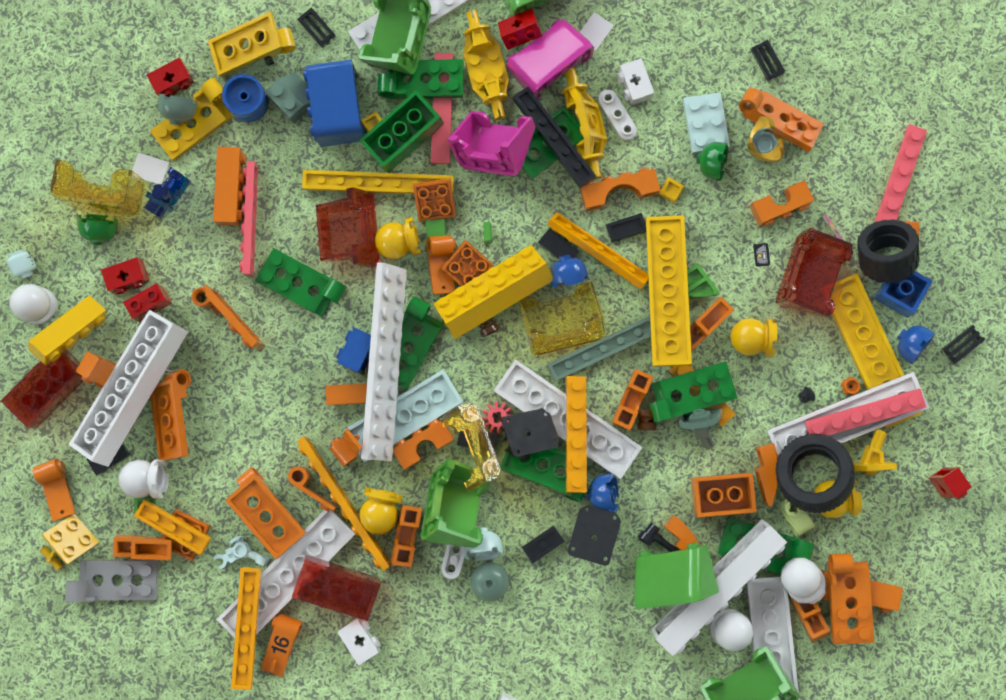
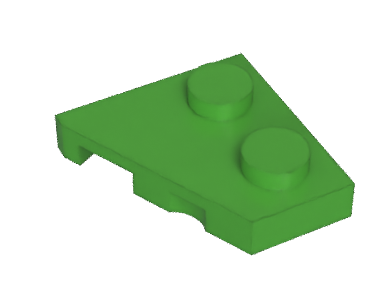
M698 263L687 270L689 299L717 296L720 293Z

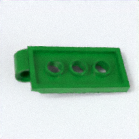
M463 59L419 60L414 74H406L389 69V73L378 75V96L383 98L406 99L415 90L424 99L463 98ZM443 74H447L450 77L446 83L439 81L440 76ZM428 75L431 77V80L428 83H422L421 79L423 76ZM411 76L413 79L410 83L405 84L403 83V78Z
M564 106L551 115L559 128H563L566 131V137L573 146H576L577 143L584 139L580 132V123ZM534 130L522 169L531 179L540 175L558 160L549 147L544 146L543 139L536 130ZM534 150L538 152L539 157L531 158L529 151Z
M275 248L272 249L255 279L259 284L320 317H323L331 301L339 303L347 288L342 283L317 272ZM279 269L286 270V276L282 279L276 276ZM295 278H302L303 284L301 287L295 288L293 286ZM316 286L319 288V294L312 297L309 294V290Z
M413 296L410 300L402 322L400 359L404 360L405 366L399 370L398 386L406 390L410 387L444 325L439 320L427 315L431 304L416 296ZM415 326L423 328L424 331L421 336L413 334ZM408 342L414 344V350L411 353H406L403 349L404 345Z
M725 361L651 383L657 402L649 405L656 423L698 409L731 401L738 397L727 362ZM710 380L717 382L718 388L716 391H711L708 388ZM695 385L699 388L698 396H692L689 393L691 386ZM673 391H678L681 394L680 401L674 402L671 399Z
M554 448L529 454L530 460L526 463L521 462L519 457H515L508 452L505 453L499 467L500 470L552 489L554 492L564 495L573 501H582L585 493H566V474L560 477L555 473L558 467L566 469V452ZM540 460H545L548 462V467L541 470L537 467V463Z
M728 516L717 554L725 556L737 544V538L741 535L745 536L755 525ZM777 532L787 541L784 545V554L779 559L773 556L770 559V564L764 569L781 574L786 562L793 558H806L810 560L815 544Z

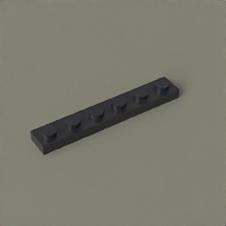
M526 87L514 95L512 100L524 116L532 117L535 130L577 186L582 188L596 178L594 172L531 89Z

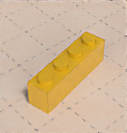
M89 295L28 341V350L44 365L56 361L62 352L73 348L79 339L86 338L92 329L96 326L100 327L105 322L106 309Z

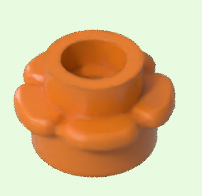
M854 377L844 379L841 383L843 393L846 395L850 394L851 396L856 395L860 389L859 381Z

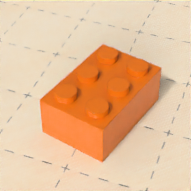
M753 473L690 478L694 517L757 512Z

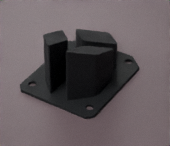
M543 408L504 416L501 420L505 431V436L501 442L507 440L509 442V446L504 451L515 457L557 447L559 437L551 414Z
M591 505L580 508L568 547V554L600 565H609L621 524L618 515L615 512ZM592 535L597 537L595 542H592L590 539Z

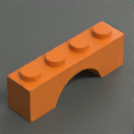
M649 168L640 169L638 173L631 174V172L622 173L617 178L612 176L601 179L602 181L596 183L591 181L580 188L585 212L603 208L606 197L616 189H629L640 199L658 195L660 192L655 169L649 170Z

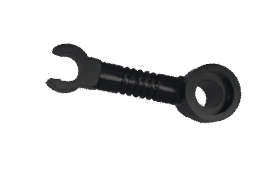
M651 522L637 536L648 546L655 540L669 552L680 551L658 534L660 529Z

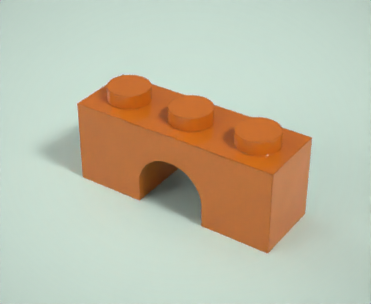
M804 180L789 186L783 191L786 197V205L780 206L775 204L771 195L752 202L749 207L758 227L763 224L765 227L770 226L776 222L775 219L780 217L782 220L792 216V212L796 210L802 212L809 209V205L814 201V198L806 181Z
M638 369L633 371L611 424L627 431L631 430L637 417L639 406L647 394L653 376Z
M435 419L427 424L429 428L424 431L419 429L412 433L411 439L407 441L402 439L394 444L396 448L393 449V452L404 470L422 460L418 454V446L421 442L429 440L439 450L455 440L443 420L438 421V419Z
M400 504L390 559L392 565L412 568L415 552L414 541L420 524L422 508Z

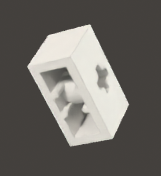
M642 58L620 65L617 77L619 83L624 85L625 90H623L626 101H630L632 106L652 99L654 90Z
M360 616L338 631L339 636L358 666L381 650L378 638L375 635L372 637L369 632L370 626L365 619L362 620ZM358 636L365 638L363 643L357 642Z

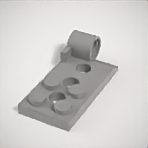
M81 560L80 580L66 581L65 602L157 600L159 560ZM117 574L123 578V583L120 586L114 583V577ZM136 574H139L143 579L141 585H136L133 582V577ZM96 575H101L104 579L101 586L95 584L94 579Z

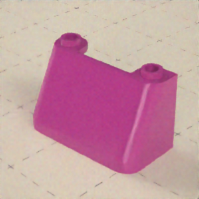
M557 19L553 22L551 28L542 34V37L534 40L519 53H513L509 56L506 68L523 89L529 87L537 99L542 96L540 93L544 89L547 90L551 83L574 65H579L582 60L586 62L592 58L594 46L565 19Z
M471 111L447 140L458 163L463 168L516 176L522 169L535 130V124L532 117L521 116L517 120L518 127L491 124L486 113Z

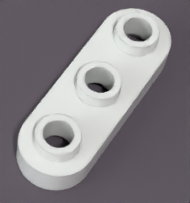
M602 91L598 98L599 106L618 137L623 141L632 140L636 135L637 129L614 91ZM606 96H609V97L611 98V100H610V101H606V100H605V97H606ZM619 112L621 116L616 117L614 113ZM624 128H629L631 131L626 133Z
M447 545L441 568L446 578L454 579L459 576L465 557L464 547L459 546L460 552L455 553L453 551L454 545ZM454 565L455 571L450 572L448 566Z

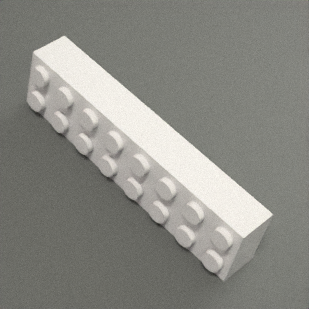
M149 310L69 445L92 462L108 467L188 331Z
M761 519L713 567L719 593L701 601L675 605L652 628L655 639L672 656L682 652L686 647L685 644L690 639L696 638L700 633L699 630L704 625L710 624L714 619V615L718 611L724 610L728 605V601L732 597L738 596L742 591V587L747 582H752L757 576L756 573L761 568H766L771 562L770 559L775 554L778 555L785 549L784 545L787 541L767 522Z

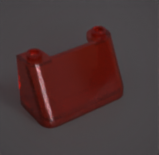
M813 228L799 233L794 242L776 296V304L822 317H830L835 310L834 301L830 298L841 265L852 258L853 244Z

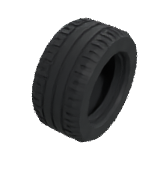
M814 433L795 438V440H792L782 449L776 462V479L784 497L796 508L805 512L808 511V513H826V511L829 512L836 509V507H840L849 498L855 485V469L849 452L839 441L832 439L830 436L827 437V435H817ZM811 455H821L829 458L838 467L836 481L830 488L822 492L812 493L804 491L796 485L793 479L794 469L799 461Z

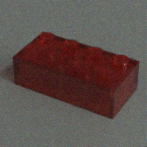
M67 349L54 362L44 365L39 361L1 402L27 428L37 429L83 382L81 379L82 375L75 372L80 362Z
M306 554L292 591V598L368 621L381 581L378 577Z

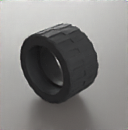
M895 219L882 220L868 225L860 233L857 240L859 266L863 274L869 277V279L880 283L899 282L908 278L918 268L920 262L919 236L910 224ZM885 247H897L903 250L894 255L874 253Z

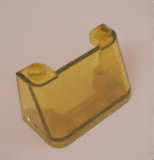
M592 281L578 284L574 289V295L538 303L537 299L531 296L518 301L529 348L533 355H543L595 342L605 336L604 316Z
M473 403L458 405L440 419L443 427L450 426L454 428L455 434L464 431L477 466L469 470L471 477L464 482L468 492L497 481L501 476V468L478 407Z

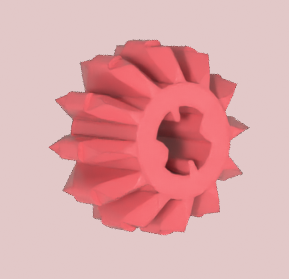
M495 401V408H492L491 404L487 405L491 410L490 412L487 410L482 411L488 417H482L481 420L489 421L484 425V428L492 425L490 433H493L496 427L497 434H500V427H503L502 422L498 421L499 423H495L492 416L494 413L497 415V412L501 413V418L509 416L506 413L512 409L509 407L504 411L506 403L503 402L501 408H498V401Z

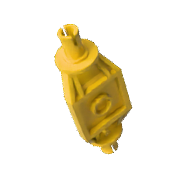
M472 10L473 18L471 11H468L466 16L470 28L464 31L466 39L463 56L472 90L482 100L483 105H491L494 120H500L499 113L502 120L506 118L502 102L508 99L509 78L501 49L490 33L489 26L480 24L478 11Z
M571 68L564 73L568 87L562 90V95L565 96L567 109L574 110L579 118L580 132L584 140L577 143L576 147L578 153L596 175L594 179L596 180L602 177L598 161L605 157L603 151L607 143V136L599 104L586 92L588 89L587 84L579 83L576 69Z

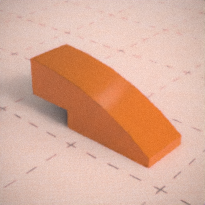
M719 297L690 325L691 351L734 311L722 297Z
M367 384L326 386V405L366 404Z
M774 443L755 448L760 467L753 469L764 506L773 505L778 483L775 473L777 454Z
M673 514L663 526L678 538L674 546L680 550L686 549L687 544L698 542L690 529Z
M118 534L113 538V557H131V559L172 560V540Z
M789 595L811 643L829 636L830 629L821 615L817 602L814 604H800Z

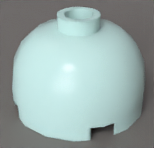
M479 528L483 534V540L480 545L475 548L464 547L465 559L471 560L470 557H476V561L496 559L497 554H500L501 557L503 556V545L500 537L496 533L488 531V528Z

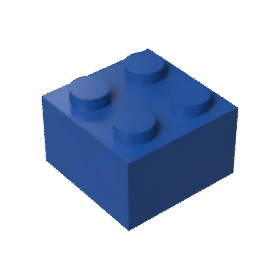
M915 271L908 278L899 282H882L873 299L908 318L915 314L933 281Z
M354 327L352 331H348L345 337L347 342L344 348H340L336 358L338 359V364L363 375L369 363L371 335Z

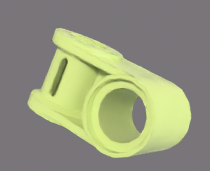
M784 499L780 504V510L796 537L815 527L812 519L805 511L795 506L792 507L793 511H789L791 503Z

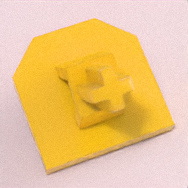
M878 429L875 430L870 446L866 445L861 460L853 462L855 471L865 472V475H876L877 471L897 469V463L884 460V452L881 451L887 436L886 432Z

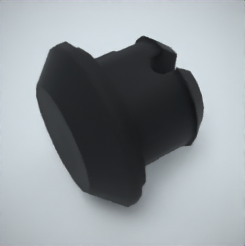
M805 386L804 391L799 393L798 397H803L802 403H807L810 400L814 402V392L811 388Z

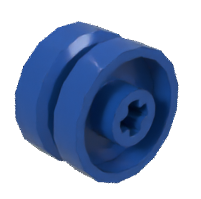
M246 74L236 75L224 85L222 92L223 102L231 114L239 121L255 122L265 115L269 106V99L264 92V88L253 76Z

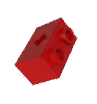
M533 8L498 22L500 36L507 50L542 37L539 21Z
M180 57L147 74L158 96L159 94H164L167 97H170V95L174 96L175 92L186 90L191 87V84L195 83Z
M138 257L100 269L107 291L115 293V295L125 293L126 289L130 287L134 289L143 287L144 283L149 281L144 262Z
M156 283L124 301L123 304L131 318L141 322L149 310L156 313L172 304V301L164 287Z
M943 467L929 477L935 489L944 498L961 499L972 488L959 467Z

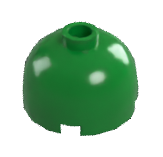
M709 143L703 148L702 153H698L696 163L700 164L702 175L712 180H722L724 171L721 170H723L728 157L727 143Z
M86 214V218L78 215V231L84 239L90 241V244L102 245V242L111 240L116 234L118 219L114 218V221L106 220L108 216L98 214Z

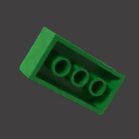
M415 90L359 141L385 171L389 173L443 126L444 122L422 95Z

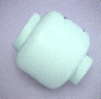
M22 249L8 255L9 258L6 263L13 276H21L24 279L33 275L32 271L36 269L37 265L30 252H24Z

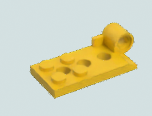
M271 11L208 40L217 74L221 77L267 56L274 57L279 54L293 52L296 49L291 29L281 28L277 30ZM264 33L263 41L259 42V35ZM248 40V47L243 49L244 41ZM232 47L233 53L231 56H228L227 52Z
M216 78L207 80L203 83L201 89L193 94L195 98L192 101H197V109L192 118L196 120L194 128H188V122H181L180 126L169 124V120L165 119L150 130L173 162L233 118V115L222 102L223 87ZM206 108L212 111L209 117L202 116V112ZM181 131V137L174 140L172 138L173 132Z

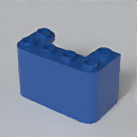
M352 59L306 65V70H303V76L308 85V88H305L307 100H310L311 106L308 107L309 118H312L313 125H310L311 136H314L315 142H318L320 147L360 142L359 140L364 136V131H362V120L360 118L356 88V69Z

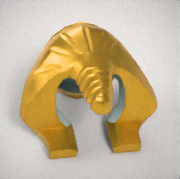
M761 116L748 138L747 147L749 153L758 160L778 162L784 155L783 144H785V141L782 137L767 130L775 129L773 118Z

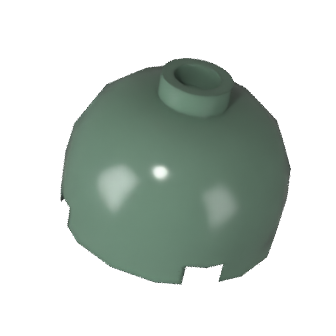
M159 94L158 109L163 118L169 120V124L181 126V122H188L194 117L197 101L172 95L167 97L164 94Z
M487 562L477 566L470 580L474 594L479 599L487 602L502 598L509 586V576L506 570L500 564L494 562Z

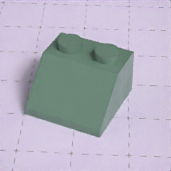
M296 72L278 78L264 91L268 98L293 124L308 112V107L311 106L305 92V88H308V85Z

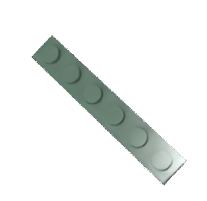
M650 316L548 363L547 366L554 381L556 382L650 338Z

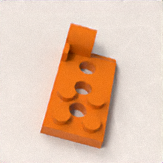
M756 88L747 89L738 105L740 111L744 113L743 117L754 123L761 116L773 118L775 129L767 130L807 152H810L824 125V123L765 91L761 92Z
M205 285L204 287L196 288L192 292L191 299L193 303L204 309L211 308L216 314L221 312L230 322L228 324L229 328L235 334L237 333L242 336L241 341L248 348L250 347L252 350L255 348L260 351L265 347L264 343L216 290ZM202 294H205L207 299L205 302L201 303L200 296Z
M184 369L166 374L163 382L157 384L150 396L159 460L169 461L189 456L181 399L187 398L186 388L191 383V376Z
M251 466L236 479L240 487L225 501L271 555L278 559L307 532L272 493L260 473ZM251 496H255L258 499L256 507H251L248 503ZM268 511L271 514L269 522H264L261 519L262 512ZM276 526H281L284 529V534L281 537H277L274 534Z
M851 553L829 554L827 569L832 643H874L868 562H854ZM848 577H852L854 580V585L851 588H847L844 583ZM849 597L855 599V605L852 608L846 606V600ZM851 617H854L857 621L854 628H849L847 625V621Z

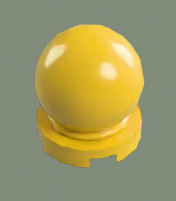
M413 217L405 218L404 225L398 222H389L379 228L375 236V246L383 257L397 260L405 257L409 251L414 256L422 254L421 249H417L418 242L420 241L416 225L411 224L414 221Z
M754 318L742 319L736 323L731 329L730 334L733 348L738 353L746 356H754L763 352L765 357H774L776 350L772 349L773 341H777V323H775V319H766L764 324Z
M826 480L819 483L813 493L827 490L836 480ZM854 486L849 498L840 507L819 514L833 519L844 516L847 511L851 516L861 515V493L856 492Z
M365 487L364 495L368 496V500L363 503L360 509L361 524L372 534H385L397 522L398 510L395 505L402 502L403 495Z

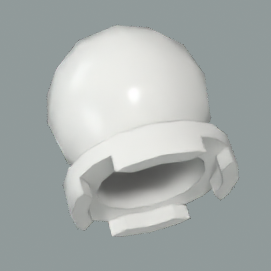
M26 284L13 291L9 298V307L18 319L40 325L51 321L55 311L58 309V302L55 295L48 289L34 284Z
M135 460L128 462L121 469L118 476L119 486L123 493L133 498H143L148 495L152 498H164L162 493L168 490L169 474H165L164 466H167L166 461L153 460L152 463H149L148 461Z
M793 558L786 562L781 571V582L792 599L800 604H814L821 600L826 593L827 581L817 565L806 558Z
M724 609L717 613L710 623L712 638L725 650L732 652L741 651L752 641L754 634L752 624L745 615L737 610Z

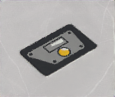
M768 243L754 244L755 266H770Z

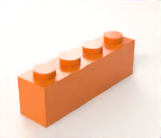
M217 147L213 222L217 225L240 226V220L243 221L244 218L241 202H244L245 199L242 183H245L246 180L244 178L243 165H246L247 157L240 147Z
M821 570L827 581L826 593L822 599L829 600L828 571ZM852 577L845 579V586L851 588L854 585ZM870 580L872 607H880L879 611L892 613V610L899 611L903 587ZM849 597L846 600V604L853 605V602H855L853 597Z

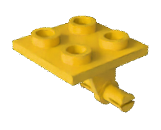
M74 514L42 534V537L51 546L53 551L51 552L46 545L40 549V552L46 558L45 561L48 564L50 563L56 571H59L64 565L57 559L58 556L68 565L99 544V541Z

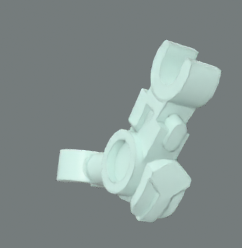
M244 536L232 539L229 544H235L234 547L226 549V554H217L213 558L214 560L223 559V564L219 566V569L225 568L229 562L233 563L241 558L249 557L262 566L267 565L270 560L269 557L252 551L249 544L244 541Z

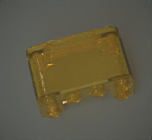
M62 160L55 161L50 190L56 199L74 209L130 217L136 216L141 212L146 181L133 170H116L112 174L110 186L89 184L88 181L83 180L81 177L82 172L74 170L71 163Z

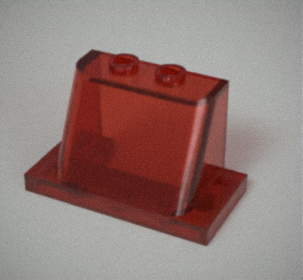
M350 187L346 188L347 198L316 205L320 261L353 260L354 265L376 268L377 263H380V255L375 246L377 221L374 193Z

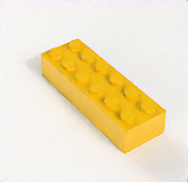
M530 245L433 304L454 339H457L552 282L553 276L547 263L535 248Z

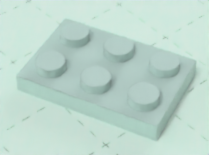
M721 92L683 98L692 154L702 153L703 148L712 142L727 143L729 149L730 144Z

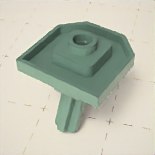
M722 408L711 410L698 409L683 414L679 421L680 428L694 429L697 439L701 441L702 447L709 450L714 445L711 437V426L719 423L723 414Z

